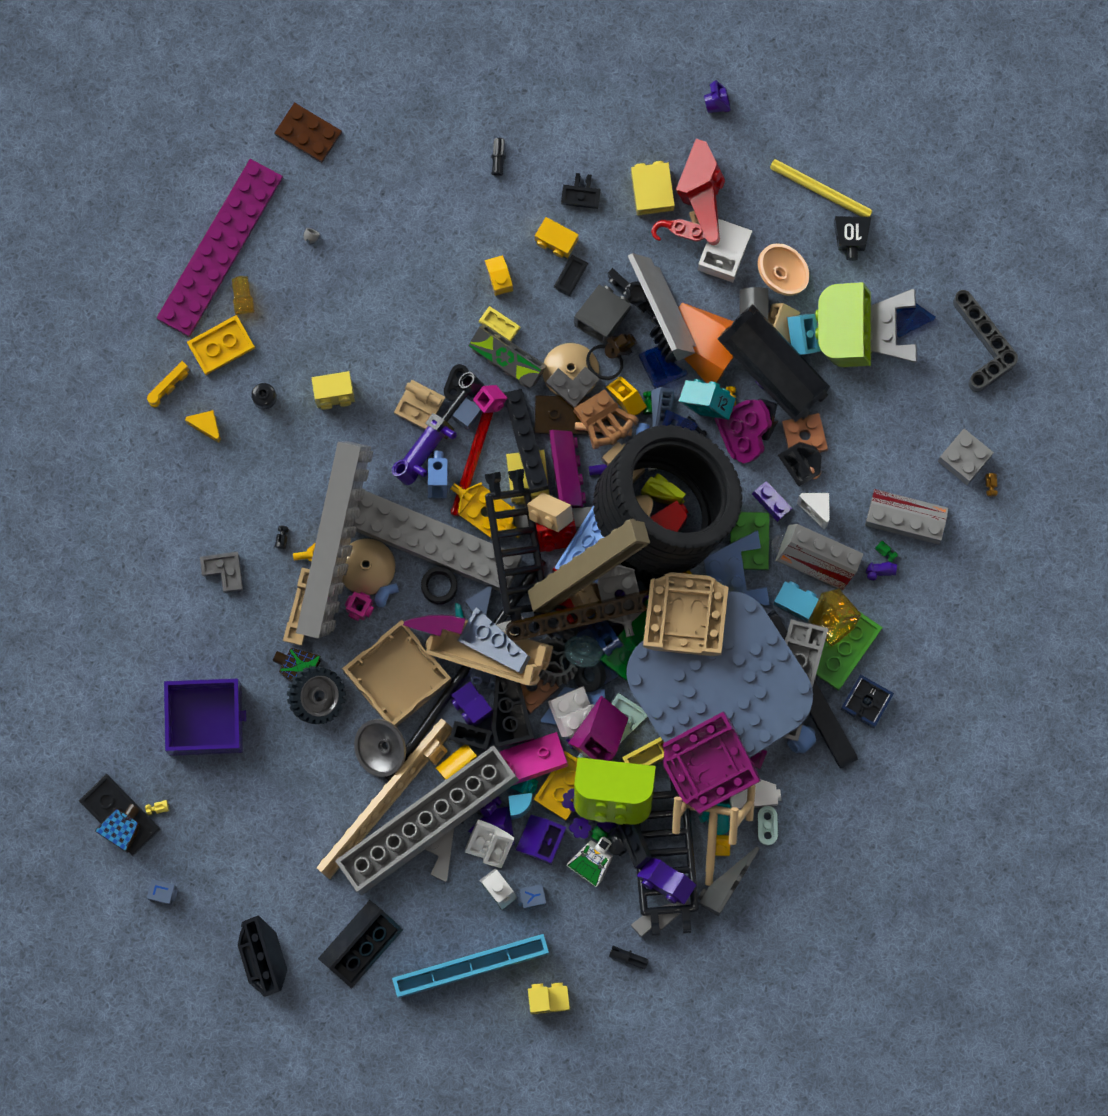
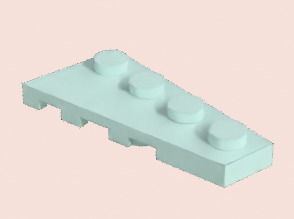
M617 693L611 704L629 718L621 739L622 742L647 718V715L641 707ZM581 753L578 755L579 758H585Z

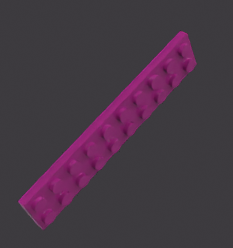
M249 159L156 317L157 320L188 337L191 336L282 181V175Z

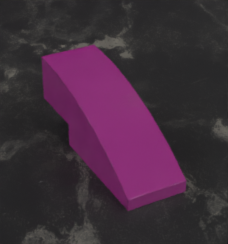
M442 614L425 615L405 620L403 626L441 636L443 629L462 634L466 618Z

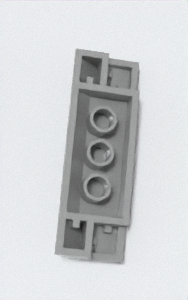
M791 619L785 642L807 674L813 688L828 628ZM802 725L783 738L798 741Z

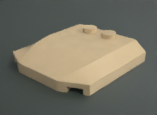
M671 572L658 579H651L643 647L654 651L705 656L722 655L729 587L720 584L713 577Z

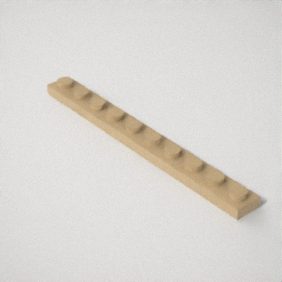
M441 718L433 726L429 734L420 742L414 752L408 756L402 767L383 786L379 794L372 799L369 806L358 816L353 825L347 829L328 855L321 860L317 869L328 879H331L340 868L335 860L366 837L426 765L429 759L424 755V752L435 739L443 744L451 735L452 727Z

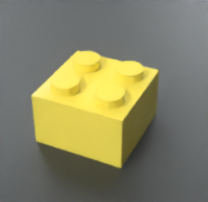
M349 371L311 377L317 408L321 407L322 410L331 409L333 405L340 404L341 407L351 405V402H355Z

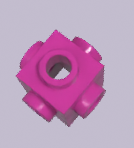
M354 591L353 595L349 596L345 603L346 611L349 613L348 616L356 621H359V619L364 621L366 616L370 617L374 610L371 597L363 592L359 594ZM358 605L363 606L362 611L356 610Z

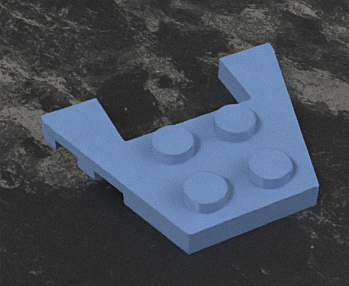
M758 530L709 554L704 560L706 575L713 577L720 584L729 587L728 592L744 593L762 605H770L767 587L749 590L746 587L741 551L761 548Z

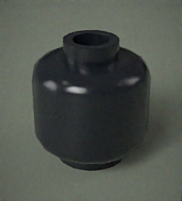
M260 383L252 390L251 397L253 403L259 409H269L276 403L277 394L270 384Z

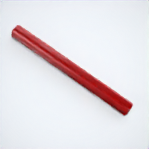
M482 412L459 484L462 489L466 490L471 485L493 412ZM456 494L451 514L460 517L458 515L460 498Z

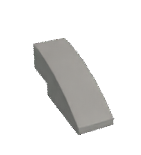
M687 900L685 904L676 902V904L671 903L664 906L688 905L690 902ZM680 913L658 915L660 930L665 928ZM650 915L642 916L631 924V927L641 938L651 930Z

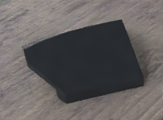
M798 442L778 454V457L798 486L803 485L821 473L822 456L815 446ZM810 467L814 468V473H812Z

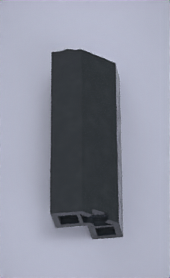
M753 304L740 314L732 325L726 328L718 337L719 342L794 422H797L800 418L804 420L811 413L809 410L812 405L817 401L822 402L828 396L827 391L830 386Z

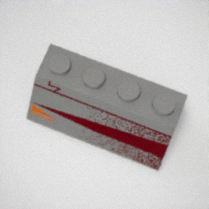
M874 489L865 526L939 545L946 524L948 508Z
M799 524L788 525L775 561L835 588L844 590L858 571L863 553Z

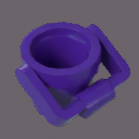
M715 80L710 84L711 93L704 95L707 112H729L731 108L727 89Z

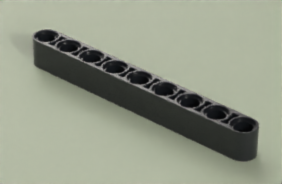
M774 610L768 613V616L785 641L787 630ZM814 680L812 688L813 703L809 715L837 765L842 769L857 761L858 757Z

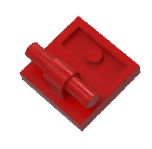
M574 517L573 521L559 532L535 522L540 552H551L555 549L567 548L576 534Z

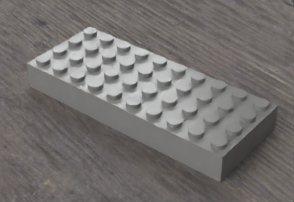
M349 441L337 443L296 630L297 634L321 638L329 635L331 631L334 632L336 620H333L334 614L338 613L340 607L338 596L342 594L344 589L342 578L348 571L346 560L348 556H351L353 547L350 545L351 538L355 537L357 529L354 523L355 519H359L361 511L358 505L359 501L363 500L365 489L362 488L363 482L367 481L369 475L367 464L372 461L373 457L371 446Z

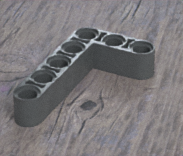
M960 290L955 295L953 305L994 358L971 375L969 380L970 389L974 392H980L1012 370L1017 363L1018 355L971 293L967 290ZM964 297L967 300V303L961 304L958 301V298ZM976 312L979 318L973 319L969 313ZM981 327L989 328L990 333H983ZM999 342L1001 344V348H994L992 343ZM1004 357H1011L1013 363H1006ZM994 367L997 369L998 374L993 375L988 369ZM979 378L982 380L983 384L976 385L974 384L973 379Z

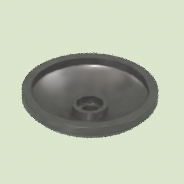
M384 719L370 720L358 729L355 736L354 749L361 766L370 774L379 777L396 773L402 767L406 757V744L399 729Z

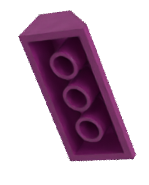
M549 430L558 499L570 504L572 508H583L586 498L585 492H581L580 485H583L582 474H578L577 468L581 466L580 456L575 454V448H578L577 437H573L572 431Z

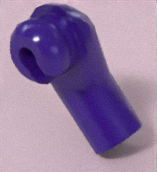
M607 465L588 466L589 475H601Z

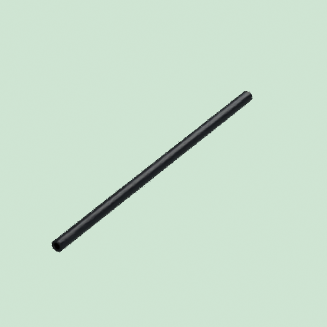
M542 560L543 567L546 564L544 560ZM536 572L527 573L519 586L531 585L537 577ZM524 594L512 595L510 597L511 607H516ZM502 609L493 622L496 625L504 623L509 616L505 615ZM462 665L406 745L405 761L416 749L452 698V694L456 692L464 681L471 667ZM394 774L385 776L384 778H386L389 781L394 776Z

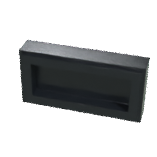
M571 255L554 288L571 296L588 263Z

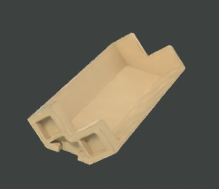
M465 620V624H464L463 630H464V628H465V626H466V624L468 623L469 620ZM443 629L441 636L432 634L426 641V654L528 686L537 685L540 680L538 675L541 670L547 669L553 646L531 639L514 641L531 657L523 673L520 674L460 643L458 639L461 634Z

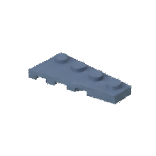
M477 607L458 639L460 643L520 674L523 673L531 658Z

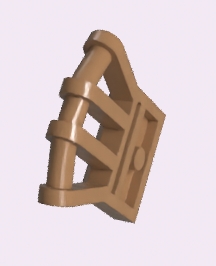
M605 389L575 407L573 411L588 430L593 449H598L599 446L616 444L618 439L627 437L630 429L639 421L636 416L620 409ZM613 414H616L620 418L627 421L623 427L615 419ZM607 419L617 432L614 434L610 433L602 421ZM595 425L605 438L597 439L594 431Z

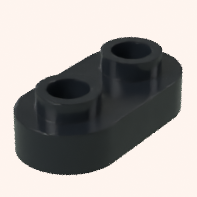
M462 364L455 365L448 376L444 387V396L448 401L454 402L462 391L458 384L460 378L456 375L459 372L463 374L469 372L468 368ZM456 390L457 393L456 395H451L450 391Z

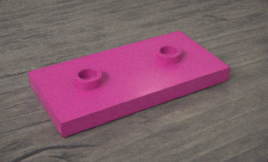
M557 732L500 751V754L519 779L514 785L568 767Z

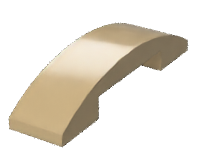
M306 568L301 569L295 600L283 638L284 642L301 646L305 635L297 634L296 630L310 569Z

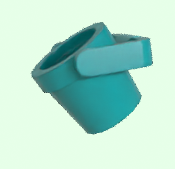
M723 803L717 804V806H722V807L731 808V806L729 805V803H728V804H723ZM704 811L702 815L698 816L701 823L707 821L709 824L710 812ZM718 814L717 835H722L730 830L729 816Z

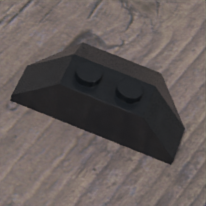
M260 916L243 921L241 923L242 929L239 935L238 949L249 984L264 997L282 991L287 966L277 933Z

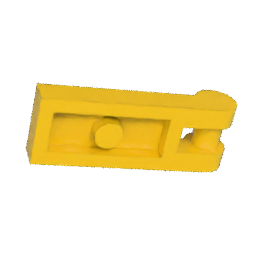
M183 361L148 394L147 400L151 407H158L160 399L165 394H170L175 389L174 385L179 380L183 381L188 376L189 368Z

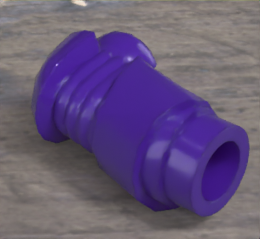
M871 562L866 568L867 578L871 581L876 580L877 575L892 576L896 575L897 564L891 562L873 564Z

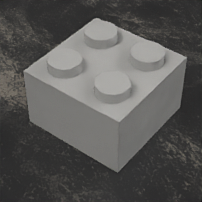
M963 429L943 452L938 462L968 485L992 457L994 452L966 429Z

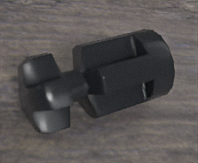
M279 526L278 531H280V534H277L275 547L286 549L287 535L285 533L289 529L287 526Z

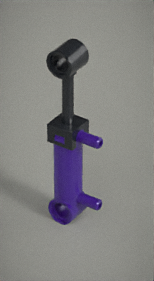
M466 372L460 377L458 384L462 391L442 418L433 413L425 423L428 427L406 456L393 465L392 474L404 485L414 483L418 474L426 477L428 471L421 466L443 438L446 440L448 437L451 439L456 438L457 433L454 432V428L448 421L468 395L474 398L484 386L482 381L472 372Z

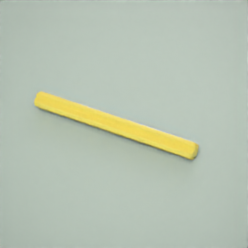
M776 159L773 160L770 166L771 170L861 217L871 216L872 210Z

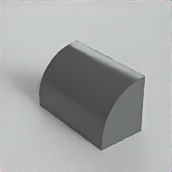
M751 287L741 289L739 315L753 304L768 320V288Z

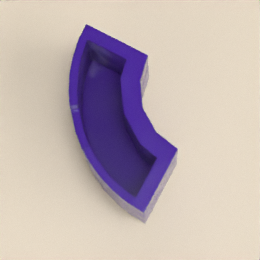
M656 858L648 861L637 875L643 881V886L650 890L652 888L666 896L665 898L673 904H676V902L685 904L696 887V884L685 874L674 870L662 860Z

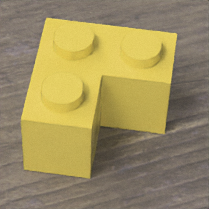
M543 983L532 984V988H528L531 1014L570 1010L567 986H563V983H553L549 988L544 987Z

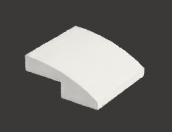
M477 820L465 847V853L483 858V863L502 868L514 837L490 823Z

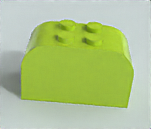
M864 282L834 284L827 287L819 297L818 310L815 312L816 321H818L815 336L821 351L834 365L839 367L871 366V291Z
M578 757L574 783L573 804L575 811L581 817L597 822H613L619 825L642 823L651 813L656 766Z

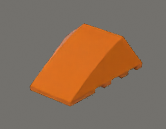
M681 303L678 308L696 344L693 347L695 353L684 358V360L690 364L706 383H709V381L718 383L725 369L734 358L719 342L718 337L734 321Z

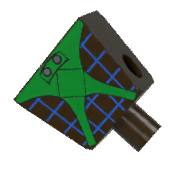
M290 648L287 655L277 651L273 658V662L282 665L279 673L290 682H293L291 679L297 676L296 673L303 671L304 668L318 667L322 660L319 655L295 648Z

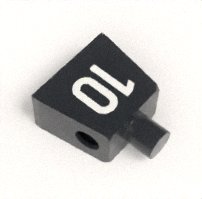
M835 216L834 228L838 250L846 251V260H858V251H865L871 217Z

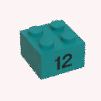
M698 379L685 381L679 399L680 403L700 416L729 420L736 398L730 395V391L720 388V384L713 381L705 383Z

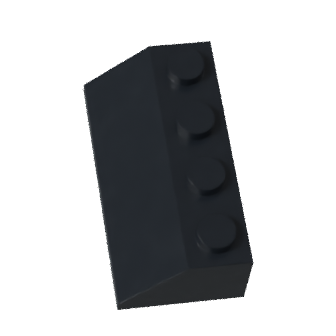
M369 900L318 959L352 989L403 929L380 907Z

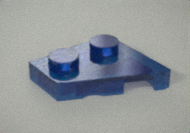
M917 303L916 308L897 309V337L901 338L909 332L934 321L936 316Z
M657 347L638 355L654 389L688 375V372L685 369L682 370L675 362L666 363L665 357L661 355V351Z

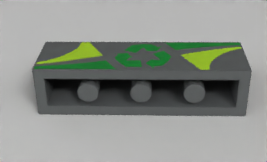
M486 324L478 328L468 345L475 354L487 358L491 365L500 367L506 375L515 377L524 387L531 388L536 385L547 365Z

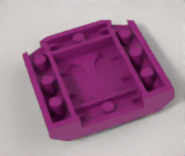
M724 711L663 743L664 767L682 801L698 813H702L761 782L734 726Z

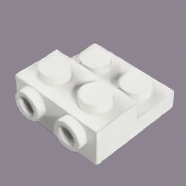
M584 686L548 701L561 737L569 736L570 739L594 707V704L589 702Z

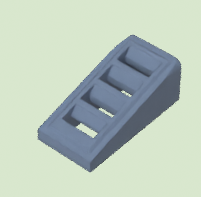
M657 388L651 390L653 427L670 425L674 389Z

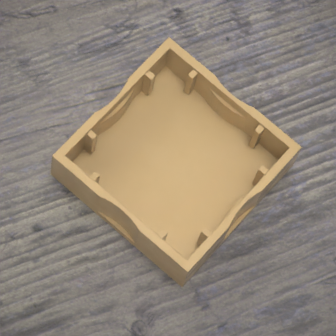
M403 620L399 621L382 635L372 647L360 653L342 668L343 672L382 719L391 722L396 727L452 681L451 677L436 659L426 654L425 648L410 628L403 626Z

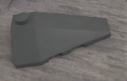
M756 846L712 883L707 890L703 888L698 896V899L701 900L699 905L719 917L760 848Z

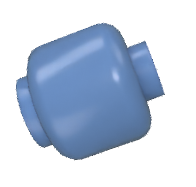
M802 725L798 741L788 739L787 744L789 748L795 753L807 752L816 743L815 731L810 726Z

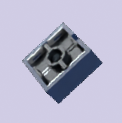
M860 674L840 710L852 717H855V715L861 717V722L875 728L894 693Z

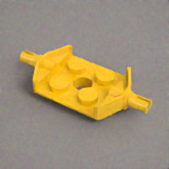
M481 482L466 490L454 483L450 490L458 494L460 498L458 515L492 539L489 519L481 514V510L487 508L485 495L490 493V490L485 488ZM502 499L493 500L495 512L515 509V506H510ZM513 517L496 519L498 531L517 528L513 524Z

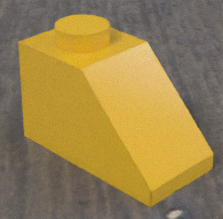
M503 255L485 260L495 296L512 292L513 284Z
M620 376L606 386L607 390L626 413L635 416L647 407L639 392L623 377Z

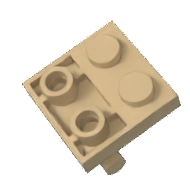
M411 380L410 383H407L406 391L394 414L425 430L428 427L425 424L433 413L437 415L446 398Z

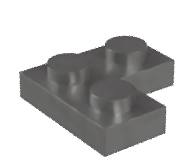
M584 367L572 380L558 368L546 381V384L575 408L598 382L599 378L587 367Z
M238 552L200 557L203 577L221 574L224 593L243 590Z

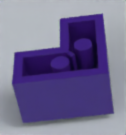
M471 682L452 694L453 700L451 703L457 711L461 709L463 712L461 715L466 724L477 727L493 716L491 707Z

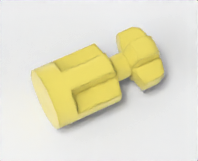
M168 801L156 802L153 807L147 804L145 806L147 815H152V811H155L157 814L168 812Z

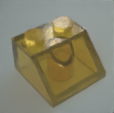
M840 589L821 593L809 622L828 628L826 641L830 646H834L855 629L861 613Z

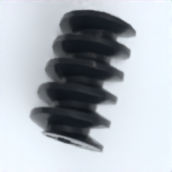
M656 325L650 332V337L654 338L655 344H658L657 348L661 351V355L665 357L666 363L676 362L677 359L671 351L660 325Z

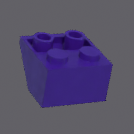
M530 815L516 851L552 866L567 827L545 818Z

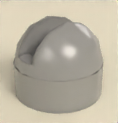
M306 228L303 235L305 241L307 239L310 240L309 244L315 243L320 236L319 232L312 228Z

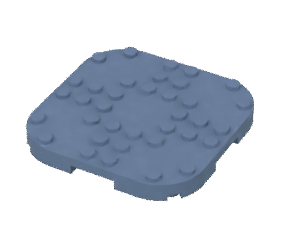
M728 592L722 655L705 656L654 651L644 648V641H642L633 650L627 664L629 687L664 743L724 711L751 758L800 727L807 719L813 703V691L810 680L772 620L758 601L740 592Z

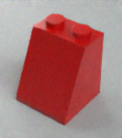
M675 501L650 518L666 529L681 532L687 521L688 510L683 503L679 504L678 501Z

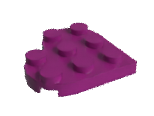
M751 399L735 405L729 420L714 418L727 451L733 459L742 463H749L755 461L764 452L761 436L772 426L769 410L762 400Z

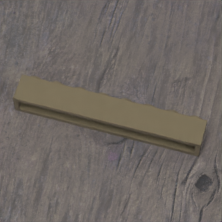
M635 519L625 521L621 527L612 530L608 536L599 539L595 545L586 548L583 553L573 557L567 564L560 566V569L547 575V578L541 582H537L534 587L528 590L533 612H550L650 544L645 523Z

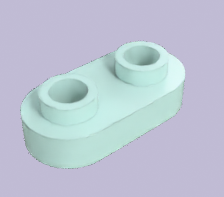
M764 806L758 812V839L763 845L769 846L774 844L778 837L777 812L771 806ZM765 813L771 815L769 820L764 819ZM766 832L771 834L770 839H765L764 834Z

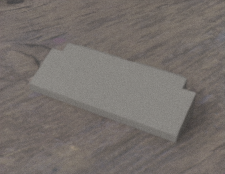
M634 253L628 255L677 361L694 354L693 347L696 344L660 268L655 266L649 257Z

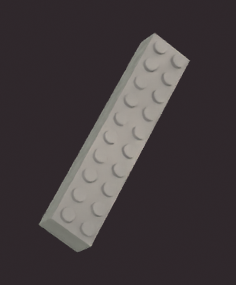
M365 491L363 500H360L358 505L361 508L359 519H355L354 526L357 527L356 532L439 567H445L456 574L487 587H492V589L500 592L492 543ZM521 555L504 557V569L519 567L522 560ZM515 575L506 577L508 588H510Z
M493 745L335 861L356 892L363 895L517 783L519 779Z

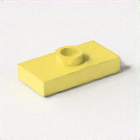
M491 306L487 308L479 320L480 324H486L510 341L513 340L521 328Z

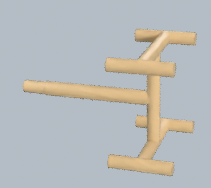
M755 785L747 789V802L741 810L736 807L727 808L717 805L706 810V812L710 813L705 885L710 886L713 883L718 814L730 816L729 844H737V830L744 818L746 821H753ZM674 797L673 834L680 833L681 816L686 809L690 808V810L696 811L688 804L682 802L681 797Z

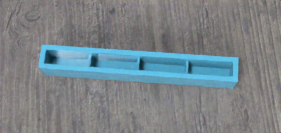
M544 934L397 976L392 978L397 997L402 998L549 955Z

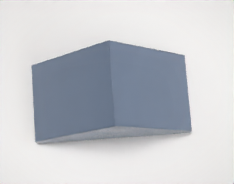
M486 587L465 601L471 613L477 607L487 616L492 587Z

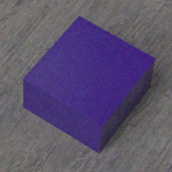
M239 679L164 681L165 751L169 756L243 753L242 721H247L246 710H242V685Z

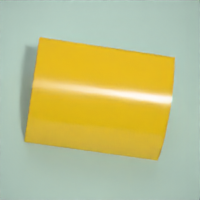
M464 744L435 767V769L446 780L477 758V755L468 745Z

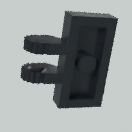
M576 173L574 186L563 184L561 205L598 209L601 189L590 188L592 175H587L586 187L579 186L580 173Z

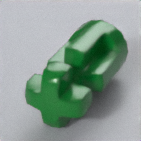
M651 391L643 393V398H646L644 403L647 406L643 409V414L650 415L652 414Z
M883 540L875 548L882 556L888 555L889 562H893L898 556L897 552H890L892 548Z

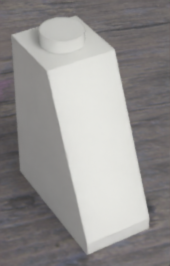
M764 780L755 784L754 808L778 805V801H781L780 789H776V784ZM747 789L730 798L731 808L736 807L741 810L747 802Z

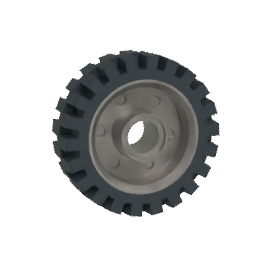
M312 666L296 673L297 676L291 679L293 681L292 684L289 683L288 688H290V691H287V696H289L287 702L291 705L289 708L294 712L293 714L300 720L310 724H325L327 721L334 720L333 717L339 715L338 711H342V703L346 701V699H343L346 696V691L343 690L345 686L341 683L342 679L335 672L324 667ZM316 691H318L319 697L315 700L314 694Z

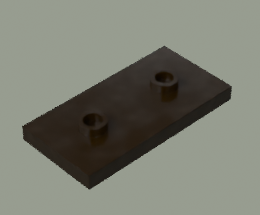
M535 395V434H549V430L572 431L573 435H589L588 431L575 430V422H582L573 412L574 408L561 396ZM584 396L583 399L575 407L582 404L591 397ZM607 419L602 421L604 425L611 426ZM595 432V435H603L601 432Z

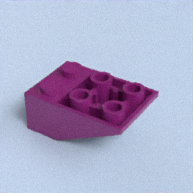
M601 696L568 744L585 758L611 761L617 753L629 718Z

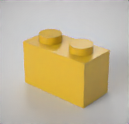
M545 217L535 234V241L539 247L553 250V254L560 258H563V256L568 258L579 240V234Z

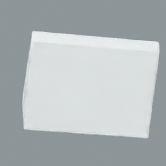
M801 493L797 504L825 529L829 523V493Z

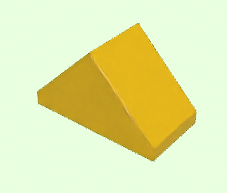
M213 410L186 417L185 421L188 425L216 442H220L221 438Z

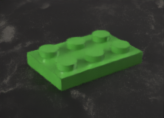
M741 512L738 522L730 532L731 544L758 530L761 548L741 551L744 570L769 569V513Z

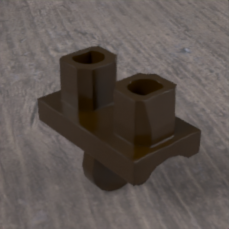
M632 334L610 336L606 339L609 343L605 347V354L610 359L618 358L620 355H630L633 353L631 348L637 344V341Z

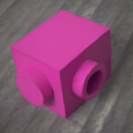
M497 385L483 386L473 401L484 413L500 411L508 398Z

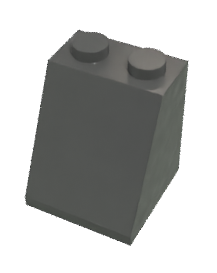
M599 284L574 316V326L602 344L607 345L608 341L606 339L614 335L630 311L631 304L626 297L622 295L619 297L613 293L614 291L606 285L603 287Z

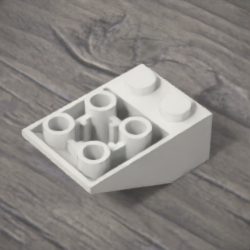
M718 219L720 241L717 245L706 243L698 264V271L733 283L752 230Z

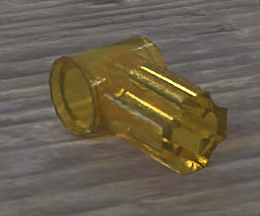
M248 276L233 278L235 315L254 313Z

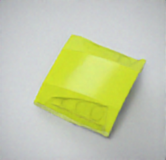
M658 473L654 478L650 477L641 490L642 495H648L652 500L670 505L675 501H678L679 504L685 502L684 497L686 494Z

